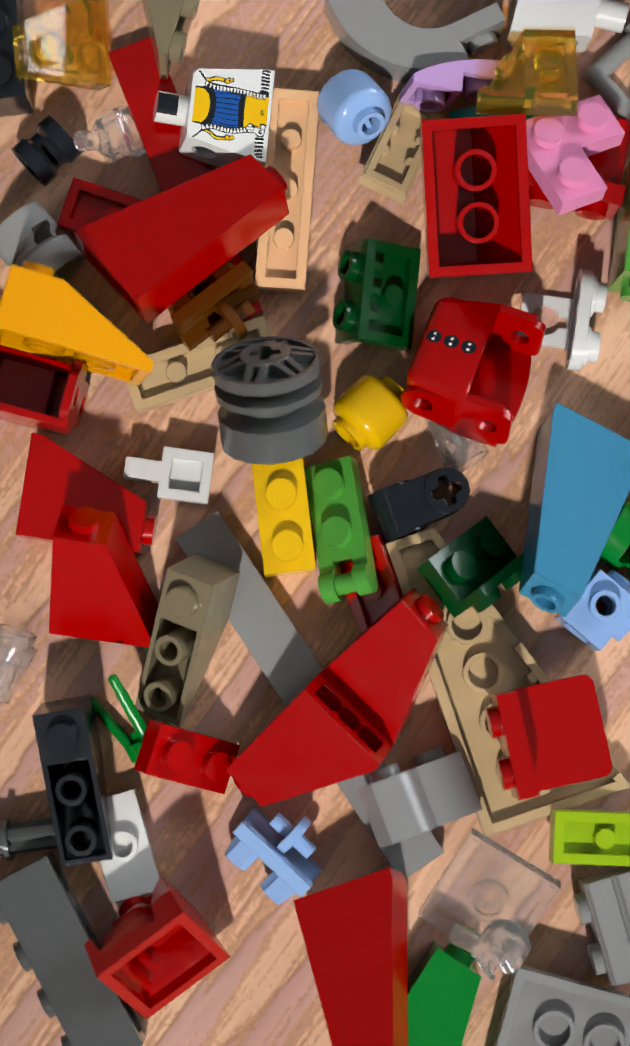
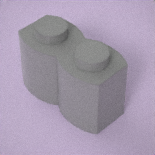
M441 746L413 757L417 766L415 768L401 772L398 763L368 774L372 784L359 788L358 792L379 848L398 843L483 810L461 751L446 756Z

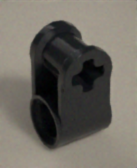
M445 467L412 480L407 479L368 495L367 498L385 542L390 543L425 529L429 524L458 512L469 499L470 487L463 473L457 469ZM438 480H443L445 486L454 485L456 487L457 493L451 498L452 505H447L444 499H434L432 493L439 487Z

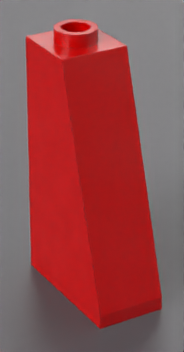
M250 154L84 225L74 234L85 259L134 312L148 324L289 214L285 196L288 187L283 177L273 166L269 165L264 168Z
M389 867L293 900L332 1046H408L407 883L404 873Z

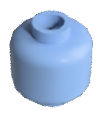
M349 69L337 73L326 81L318 95L317 110L320 119L345 144L356 146L372 141L381 134L390 120L392 107L388 95L364 71Z

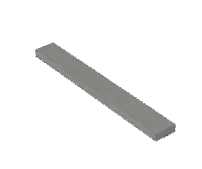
M216 511L175 539L187 557L197 554L240 571L229 621L285 706H287L315 678L322 667L220 513ZM384 760L374 771L387 767ZM369 773L337 783L377 843L358 792L359 788L372 784ZM430 830L380 848L393 869L404 873L405 879L445 853Z

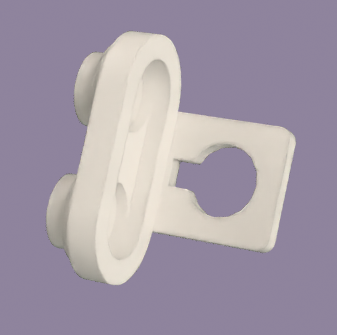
M579 270L573 299L525 293L522 297V311L532 313L539 307H548L556 312L558 318L567 319L566 329L557 328L555 332L544 335L542 346L566 349L565 366L569 370L580 371L581 367H585L587 362L596 363L599 356L601 333L592 332L589 320L594 312L603 313L608 286L607 283L598 282V277L594 276V271ZM520 331L517 332V335H520V336H523V337H528V336H527L525 333H523V332H520Z

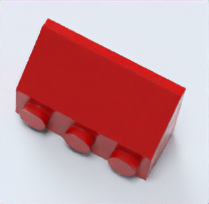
M526 114L421 120L419 127L427 276L429 278L533 272Z

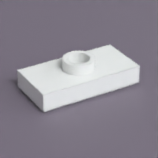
M136 788L107 796L113 859L103 860L100 863L111 903L153 892L157 881L160 879Z

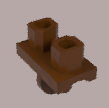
M243 260L236 266L228 261L204 280L208 286L197 296L189 291L168 308L180 341L189 351H192L209 337L216 342L227 332L238 342L248 335L246 326L242 321L255 311L251 304L261 298V295L252 279L254 275L253 270Z

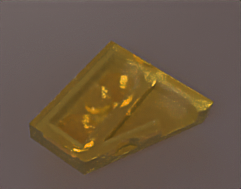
M73 0L12 27L16 77L101 91L111 86L104 0Z
M524 29L514 42L513 51L505 55L497 65L495 78L487 89L481 87L477 92L476 114L576 116L578 84L575 30Z

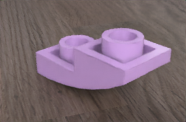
M471 59L445 62L415 72L399 93V102L414 105L417 110L422 112L435 113L442 110L447 111L459 95H464L465 99L472 102L495 101L512 81L513 62Z

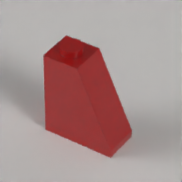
M31 433L15 535L26 539L52 542L63 505L90 507L95 510L115 512L134 554L143 556L144 544L153 545L157 525V515L149 514L150 505L44 435Z
M63 505L52 538L49 634L149 648L158 603L115 512L95 510L90 507Z
M414 587L334 656L319 672L393 745L404 731L448 627V624L443 619L444 613L438 603L427 594L421 595Z
M319 673L238 755L225 771L234 779L235 785L243 794L254 798L263 807L373 772L381 765L394 745Z

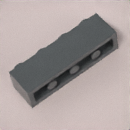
M53 851L1 878L0 923L5 925L9 922L18 940L13 943V948L23 969L26 972L33 969L42 987L37 990V996L45 1013L49 1018L57 1016L65 1032V1035L61 1036L62 1046H142L147 1034L134 1009L95 975L84 943L90 939L100 949H102V946Z

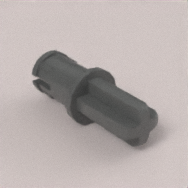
M8 818L2 819L0 825V856H4L6 860H13L14 855L19 853L57 848L52 818L11 823Z

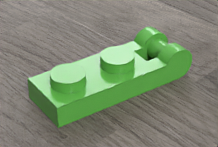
M349 455L304 468L320 571L318 587L323 601L326 604L343 601L346 594L357 592L360 596L376 592L378 583L358 461ZM353 562L351 572L341 574L340 565Z

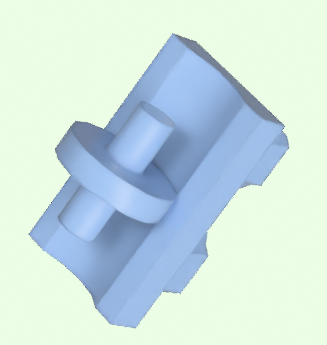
M254 806L233 831L235 837L225 852V856L238 869L245 871L257 858H260L272 870L260 886L263 892L277 905H280L295 895V893L302 897L312 887V882L322 870L309 857L317 847L303 835L312 824L305 815L292 825L280 812L270 820L260 809Z

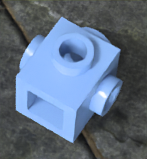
M601 569L593 571L582 598L566 617L557 614L554 619L592 651H601L612 637L616 641H620L630 631V582L612 569L607 574ZM597 599H600L604 604L602 615L597 612L595 607Z

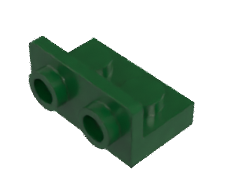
M366 238L345 246L338 262V276L341 279L339 301L333 311V326L336 329L335 343L347 345L359 342L400 351L411 349L421 249L372 238Z
M485 516L417 569L449 612L456 618L471 606L479 614L503 596L497 588L500 584L503 585L506 591L517 584L521 577L523 552L517 556L489 518Z

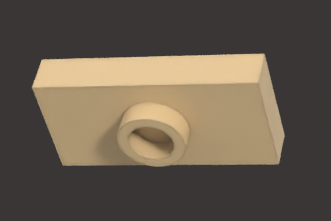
M398 96L391 111L390 120L385 129L382 130L357 183L403 205L421 167L419 123L421 120L443 119L444 115L437 112L419 111L414 105L400 103Z

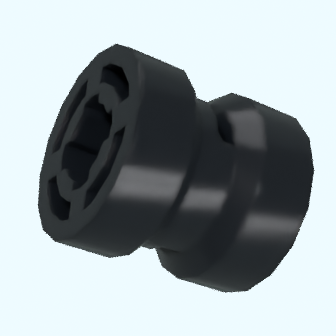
M47 115L37 124L36 133L30 139H21L11 148L24 167L45 187L57 177V169L63 163H72L82 154L81 149L72 137L50 115ZM39 147H41L49 155L50 159Z

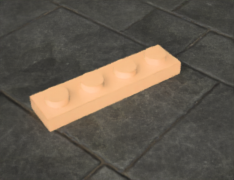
M273 88L264 168L269 165L273 166L285 180L288 187L285 196L289 214L258 238L255 285L258 290L305 293L318 126L317 100L320 91Z

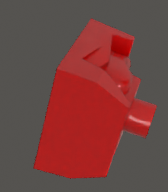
M164 877L157 881L153 894L147 898L135 896L129 898L121 905L119 909L120 918L112 923L113 929L103 938L102 949L90 939L84 943L96 977L145 1019L150 1018L230 958V955L196 908Z

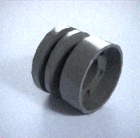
M267 336L248 339L230 345L216 354L211 363L215 382V396L217 403L221 405L217 414L221 443L226 454L235 460L250 464L273 465L295 461L311 455L325 444L328 437L326 405L320 395L324 387L323 378L320 374L322 368L321 355L316 346L302 339Z

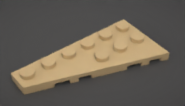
M435 528L385 544L402 594L405 595L414 587L421 595H429L441 607L444 613L443 619L448 624L428 674L455 752L461 751L483 810L476 812L485 837L551 815V808L569 809L630 788V784L613 765L612 772L606 777L539 791V797L519 801L512 797L510 789L504 791L501 786L496 763L497 759L503 758L499 737L491 738L485 714V708L492 706L489 694L549 682L550 679L524 645L512 633L492 604L479 614L472 606L456 618L449 612L417 569L447 546Z

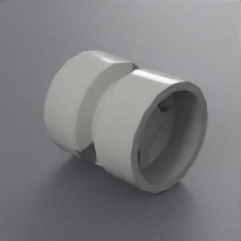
M31 202L24 205L0 224V258L7 266L12 264L22 267L24 261L35 262L53 269V277L67 281L80 268L85 259L66 234H55L58 225L39 202Z

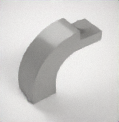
M325 0L324 13L337 38L358 62L381 76L407 83L415 72L445 62L469 60L466 53L468 51L475 56L491 49L498 43V37L501 36L506 21L497 2L452 24L439 28H421L402 21L388 8L384 0Z

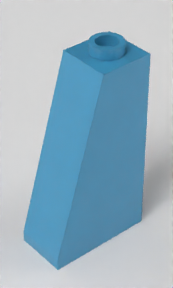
M556 403L538 432L519 593L531 599L532 603L539 609L566 617L582 598L629 494L630 440L559 403Z

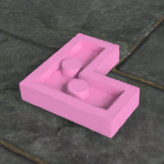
M599 94L527 119L528 169L557 215L559 216L602 200L607 186L588 156L619 146L625 131L601 95Z

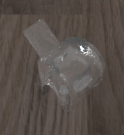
M119 106L105 112L97 118L92 130L78 131L74 135V145L78 151L97 150L101 156L113 163H117V160L124 156L137 157L146 154V149L128 106Z
M497 919L490 922L481 934L455 924L448 939L449 944L470 952L490 980H494L496 976L494 972L498 967L505 974L517 972L531 950V944L525 930L516 922L507 919Z

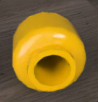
M371 375L358 377L333 404V413L336 418L332 422L334 429L343 440L358 451H362L364 447L371 450L381 449L407 422L408 412L401 402L403 389L388 376H384L381 380Z

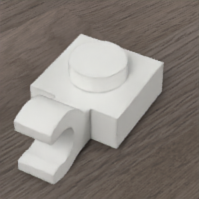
M164 446L162 461L126 456L123 477L124 480L159 483L157 498L208 505L214 453Z

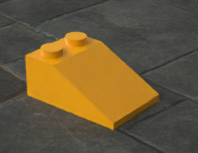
M24 261L22 267L11 264L0 302V346L72 365L75 360L83 362L89 372L137 386L151 373L154 361L65 280L53 277V269L29 261Z

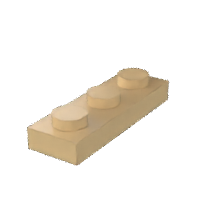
M262 316L244 322L248 335L239 342L271 336L265 317ZM227 332L216 342L210 337L192 351H189L183 344H179L147 355L154 361L151 373L139 386L126 382L137 415L213 390L215 382L212 376V361L216 354L228 346L239 342Z

